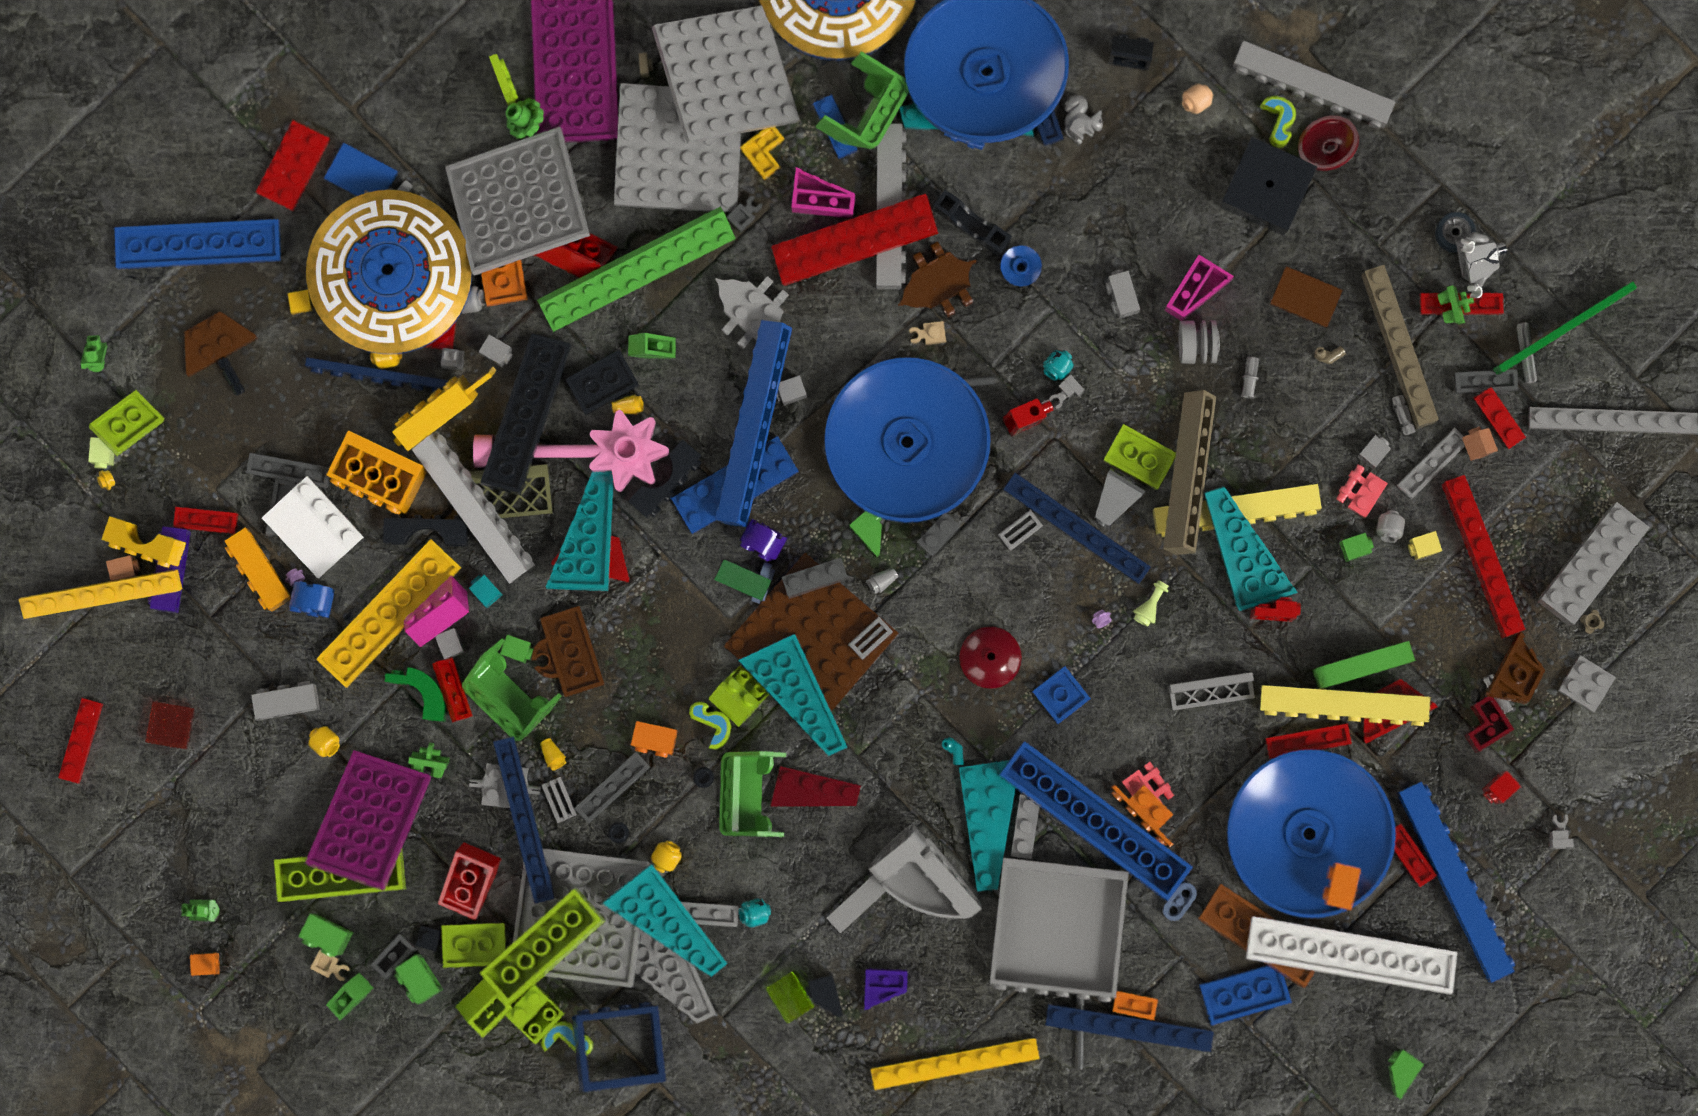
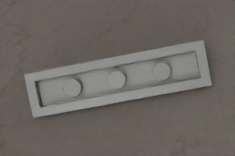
M1253 673L1169 685L1172 711L1255 698L1252 683L1254 681ZM1248 683L1249 695L1241 696L1234 690L1239 684ZM1228 685H1235V686L1233 687V689H1231ZM1224 686L1231 692L1226 698L1220 699L1214 694L1218 687ZM1209 688H1215L1212 692L1208 690ZM1203 689L1210 694L1206 701L1200 702L1194 698L1198 690ZM1189 691H1194L1192 695L1187 693ZM1183 692L1189 697L1184 705L1176 706V693ZM1233 693V694H1235L1237 697H1230V696H1231V694ZM1213 696L1217 700H1210V698ZM1191 699L1196 702V703L1188 704V703L1191 701Z

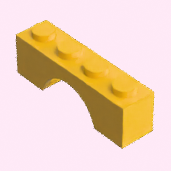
M109 516L101 539L109 542V547L118 550L123 547L125 548V553L134 556L137 553L142 554V559L153 562V559L158 560V565L169 568L170 564L179 566L186 545L183 541L158 534L151 542L143 544L139 539L136 524Z

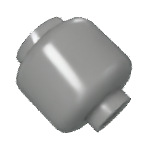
M471 286L467 303L462 311L463 314L479 312L482 306L485 305L484 292L477 286Z
M1393 510L1381 514L1378 518L1377 535L1381 537L1382 541L1396 542L1403 536L1405 519L1397 511Z

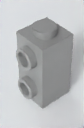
M1123 269L1111 272V276L1108 277V282L1105 285L1108 295L1112 294L1114 302H1111L1114 314L1118 313L1120 319L1139 313L1140 307L1129 271L1123 272Z

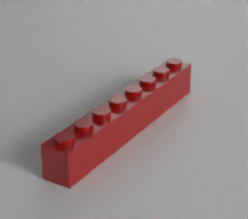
M1465 475L1444 482L1442 488L1501 638L1526 630Z

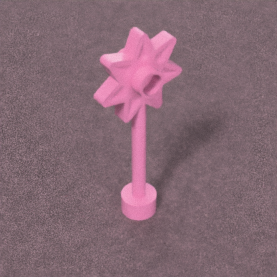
M618 410L615 413L612 431L592 430L590 432V437L597 445H538L534 458H595L589 465L591 471H612L614 487L616 491L622 492L633 476L649 485H653L655 477L651 462L669 455V449L651 440L656 425L654 418L649 417L632 426L625 414ZM494 435L474 436L473 460L475 468L486 467L495 441Z

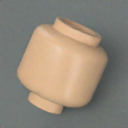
M1195 84L1183 92L1182 106L1186 111L1198 114L1211 105L1213 94L1208 86Z

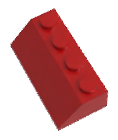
M590 233L588 237L533 256H537L581 278L610 263L618 247Z

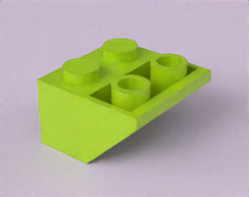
M740 665L717 687L709 697V700L739 727L770 694Z
M484 978L455 1007L481 1037H485L514 1006L507 1005Z
M534 985L505 1016L536 1045L565 1013L538 985Z

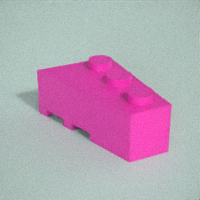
M796 167L792 212L853 218L855 193L833 183H828Z
M1198 255L1164 311L1183 321L1232 281L1234 276Z
M451 575L418 608L405 618L404 631L422 647L469 613L467 591Z

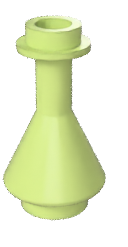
M1159 580L1153 584L1156 589L1150 599L1133 611L1135 614L1134 620L1147 627L1150 623H1155L1157 602L1163 591L1168 592L1167 588L1169 586Z

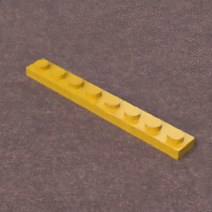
M178 569L21 597L19 598L23 619L177 592L182 590Z
M1036 1038L872 1068L871 1073L874 1089L877 1090L1039 1059Z

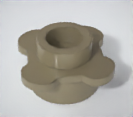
M1592 610L1590 614L1580 617V622L1584 624L1585 632L1588 634H1592L1594 630L1604 627V622L1597 610Z

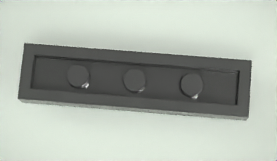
M249 453L246 471L248 474L300 483L308 476L318 487L328 488L330 478L326 475L330 467Z
M635 752L577 805L575 809L588 824L591 823L640 778L650 766Z

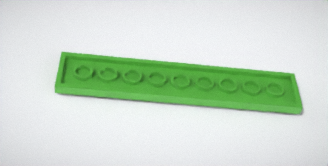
M720 206L545 295L537 301L554 332L736 238Z

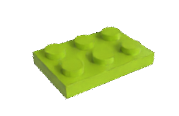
M497 54L489 56L508 106L516 103L515 100L518 99V95L504 59L499 60Z
M135 390L90 423L89 428L116 456H119L163 423L164 418Z
M1123 424L1103 461L1158 490L1176 457V452Z
M505 923L442 926L443 968L490 965L506 950Z

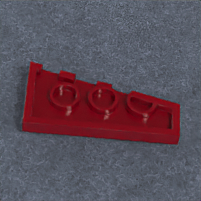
M780 766L770 807L856 806L861 786Z

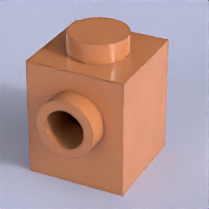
M1480 427L1469 430V435L1462 437L1471 461L1498 451L1489 428L1481 430Z
M131 555L106 561L110 581L139 576L138 572L141 571L138 559L135 560Z

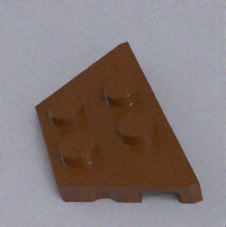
M218 312L184 332L187 376H193L220 359L255 341L258 337L222 312Z
M1522 632L1516 634L1485 695L1521 704L1530 702L1545 669L1537 660L1533 649H1528L1523 640L1525 635Z

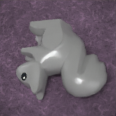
M1072 95L1067 98L1065 110L1068 114L1065 118L1064 131L1068 137L1080 145L1084 133L1092 137L1094 134L1093 130L1100 131L1102 129V111H1098L1090 118L1085 115L1088 103L1084 97Z

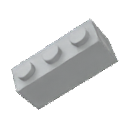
M310 681L297 683L298 687L290 688L289 685L278 686L277 690L270 692L269 688L256 690L257 694L251 695L255 719L264 720L320 710L316 685L310 684Z

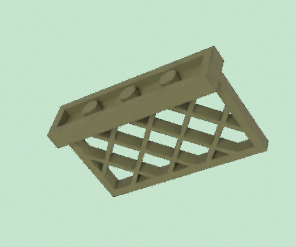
M548 464L531 465L527 478L532 479L530 482L525 481L527 485L522 490L521 496L517 495V498L511 505L501 498L505 491L498 495L490 487L483 486L486 488L483 494L490 491L497 497L493 505L498 500H501L508 506V509L503 514H498L500 518L553 513ZM484 470L469 471L473 481L480 483ZM537 477H545V487L541 491L531 485ZM528 487H531L538 493L531 503L522 496ZM545 489H546V496L542 494ZM539 496H542L547 501L548 509L539 510L533 504ZM519 498L529 505L524 512H518L512 507ZM530 507H532L535 511H528V510H529ZM510 509H512V510L514 511V513H507V512H508Z

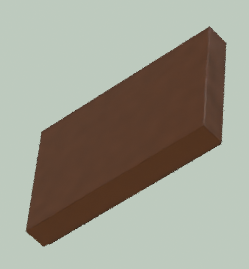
M1286 266L1270 305L1327 328L1343 290Z

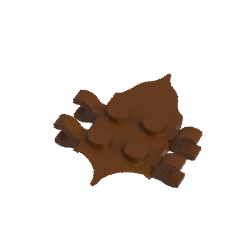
M937 241L930 247L937 258L930 263H926L921 252L913 255V259L919 269L911 275V281L905 288L903 298L898 306L908 305L914 308L929 307L932 309L941 304L945 314L949 317L955 314V310L948 300L951 297L959 294L965 307L973 303L966 289L971 287L969 271L971 266L976 263V260L965 262L957 259L951 252L944 253Z

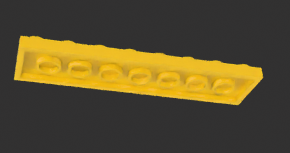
M430 539L316 660L341 684L348 688L404 629L405 618L418 608L451 575L454 576L461 567Z

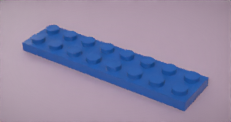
M279 219L115 227L116 268L133 269L281 261Z

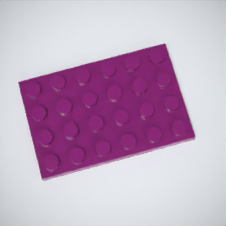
M353 750L305 861L306 865L384 891L430 783L431 776Z

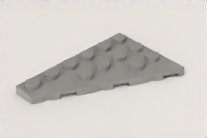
M641 931L635 973L696 1023L716 1015L695 966Z

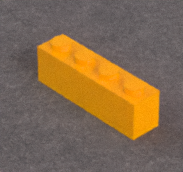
M245 527L225 540L227 553L231 558L235 557L238 561L236 567L242 575L246 574L249 581L247 584L253 592L257 591L261 597L258 601L264 610L268 608L272 612L291 599L289 591L249 529Z

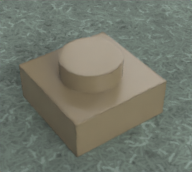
M639 53L641 78H649V71H653L652 59H648L647 53Z

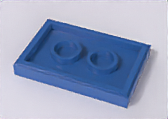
M343 143L324 179L355 196L365 194V190L368 192L389 190L398 171Z

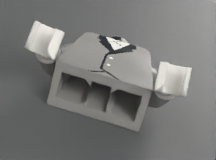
M1472 232L1466 239H1461L1456 244L1462 277L1472 283V285L1467 287V290L1472 292L1470 298H1480L1484 282L1500 267L1498 257L1507 254V248L1503 242L1496 244L1487 235Z

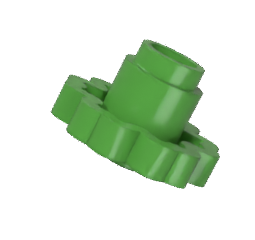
M527 98L524 102L518 101L507 107V128L510 129L512 136L523 140L526 136L532 137L538 131V124L543 121L544 113L540 108V103Z

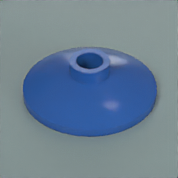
M1015 246L1009 249L1002 257V275L1012 285L1020 287L1030 285L1037 280L1041 273V259L1037 252L1030 247ZM1019 264L1024 265L1025 269L1023 271L1017 269Z

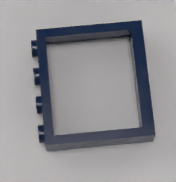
M651 1002L640 1003L639 1008L631 1009V1005L618 1006L619 1010L611 1011L610 1007L598 1008V1013L590 1014V1010L577 1011L578 1015L572 1016L580 1092L666 1082L658 1006H652ZM650 1013L657 1074L589 1082L583 1021Z

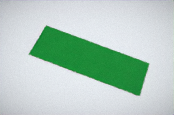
M723 560L714 579L761 601L772 581L727 560Z

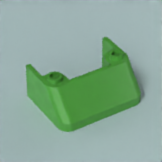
M861 51L851 64L868 74L864 87L874 98L858 127L855 128L850 124L841 125L826 115L821 118L815 127L844 145L873 149L881 142L909 91L904 77Z
M501 639L480 657L463 681L462 688L510 737H514L515 741H521L546 717L562 696L558 693L550 701L542 696H536L533 700L527 696L504 673L506 661L498 653L505 642L504 639Z
M753 751L727 752L723 755L721 760L719 829L722 835L784 837L782 832H771L772 824L767 816H761L762 774H769L774 765L773 757H786V753Z

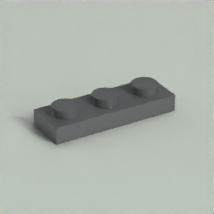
M1517 369L1506 370L1499 375H1496L1494 371L1454 373L1455 394L1481 393L1490 386L1495 392L1518 390Z

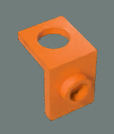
M219 953L190 955L191 976L220 974Z

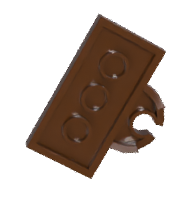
M580 606L540 618L546 638L539 641L534 647L532 661L544 655L548 657L549 662L545 667H535V670L543 677L550 679L559 678L565 698L605 685Z

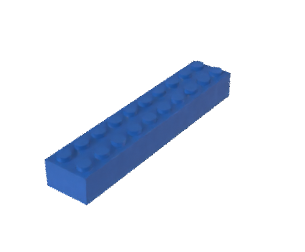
M1025 741L1022 742L998 775L1165 901L1171 898L1193 868Z

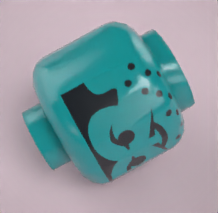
M1065 350L1052 351L1043 363L1045 375L1054 381L1063 380L1074 366L1071 354Z
M761 898L745 901L738 910L739 919L742 924L750 928L764 925L768 922L771 915V908Z

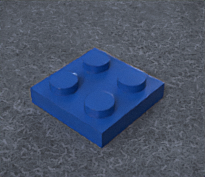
M1065 666L1032 691L1057 724L1091 699Z

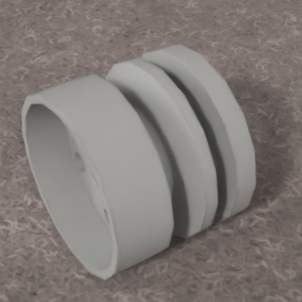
M1194 320L1180 321V363L1194 364L1197 354H1200L1203 364L1207 362V354H1209L1210 363H1216L1220 350V335L1216 320L1209 321V329H1207L1206 321L1202 320L1200 330H1196Z

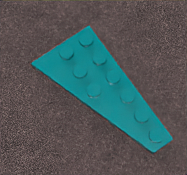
M592 471L582 500L576 510L574 520L561 547V552L546 584V589L608 591L614 487L612 471Z

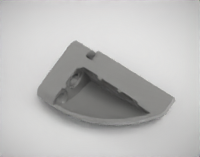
M914 824L906 827L891 840L868 866L869 871L877 878L887 893L914 910L937 917L970 918L982 909L981 903L962 877L930 838H925Z

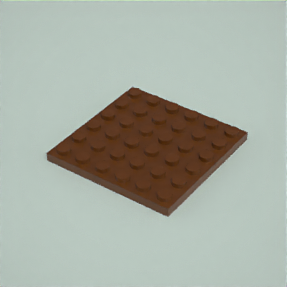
M804 553L786 575L819 564ZM781 579L765 598V601L761 602L724 647L740 660L795 634L832 712L899 633L886 623L893 633L862 660L848 644L879 616L840 582L789 599ZM878 623L855 646H860L881 624ZM885 629L882 630L861 650V653L863 654L887 631Z

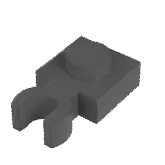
M754 196L747 200L745 207L740 203L726 217L728 222L740 233L755 219L752 213H757L762 208L761 203L757 207L751 205V202L755 199Z

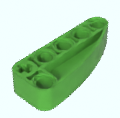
M1407 641L1328 664L1312 671L1318 689H1325L1414 662L1415 657L1410 642Z

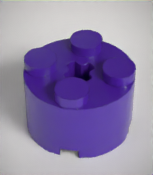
M751 518L740 538L742 542L740 546L748 551H758V556L768 562H772L773 559L776 560L788 538L785 536L780 538L781 533L763 523H756L757 520Z

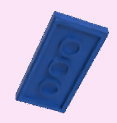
M1268 965L1199 985L1210 1025L1292 1003L1284 976Z

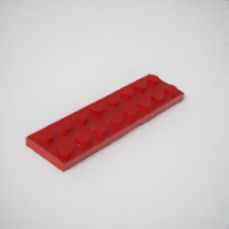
M926 194L771 247L782 284L786 286L939 233Z

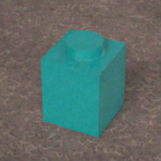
M480 575L477 576L470 583L472 586L469 589L486 608H489L503 595L485 575L482 577Z

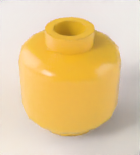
M370 353L372 364H376L381 370L397 366L402 359V354Z
M326 726L315 728L309 734L308 744L320 757H331L338 751L340 747L339 737Z
M668 840L660 842L651 855L654 868L661 873L673 871L682 857L680 847Z

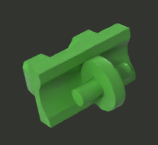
M1453 285L1439 293L1438 299L1440 305L1451 303L1452 310L1442 312L1444 322L1446 324H1463L1465 319L1461 306H1463L1464 313L1471 312L1469 304L1474 303V299H1467L1466 292H1461V300H1459L1457 288Z
M99 335L87 336V344L84 347L81 360V369L88 368L93 372H99L103 370L105 365L104 359L107 343H101Z
M430 742L428 748L420 747L419 752H412L411 757H409V764H411V769L424 773L425 766L432 767L431 776L442 778L449 764L450 757L440 756L441 750L434 749V743Z
M190 900V904H182L181 915L189 916V921H214L219 915V907L215 900Z

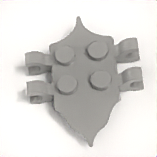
M768 276L758 287L750 281L741 282L734 279L720 280L716 278L719 285V296L724 305V313L730 318L728 323L722 328V331L729 335L736 325L742 328L746 333L737 343L740 347L745 348L752 338L757 341V332L761 320L780 322L784 310L779 306L789 294L782 290L773 301L767 297L764 292L774 282Z

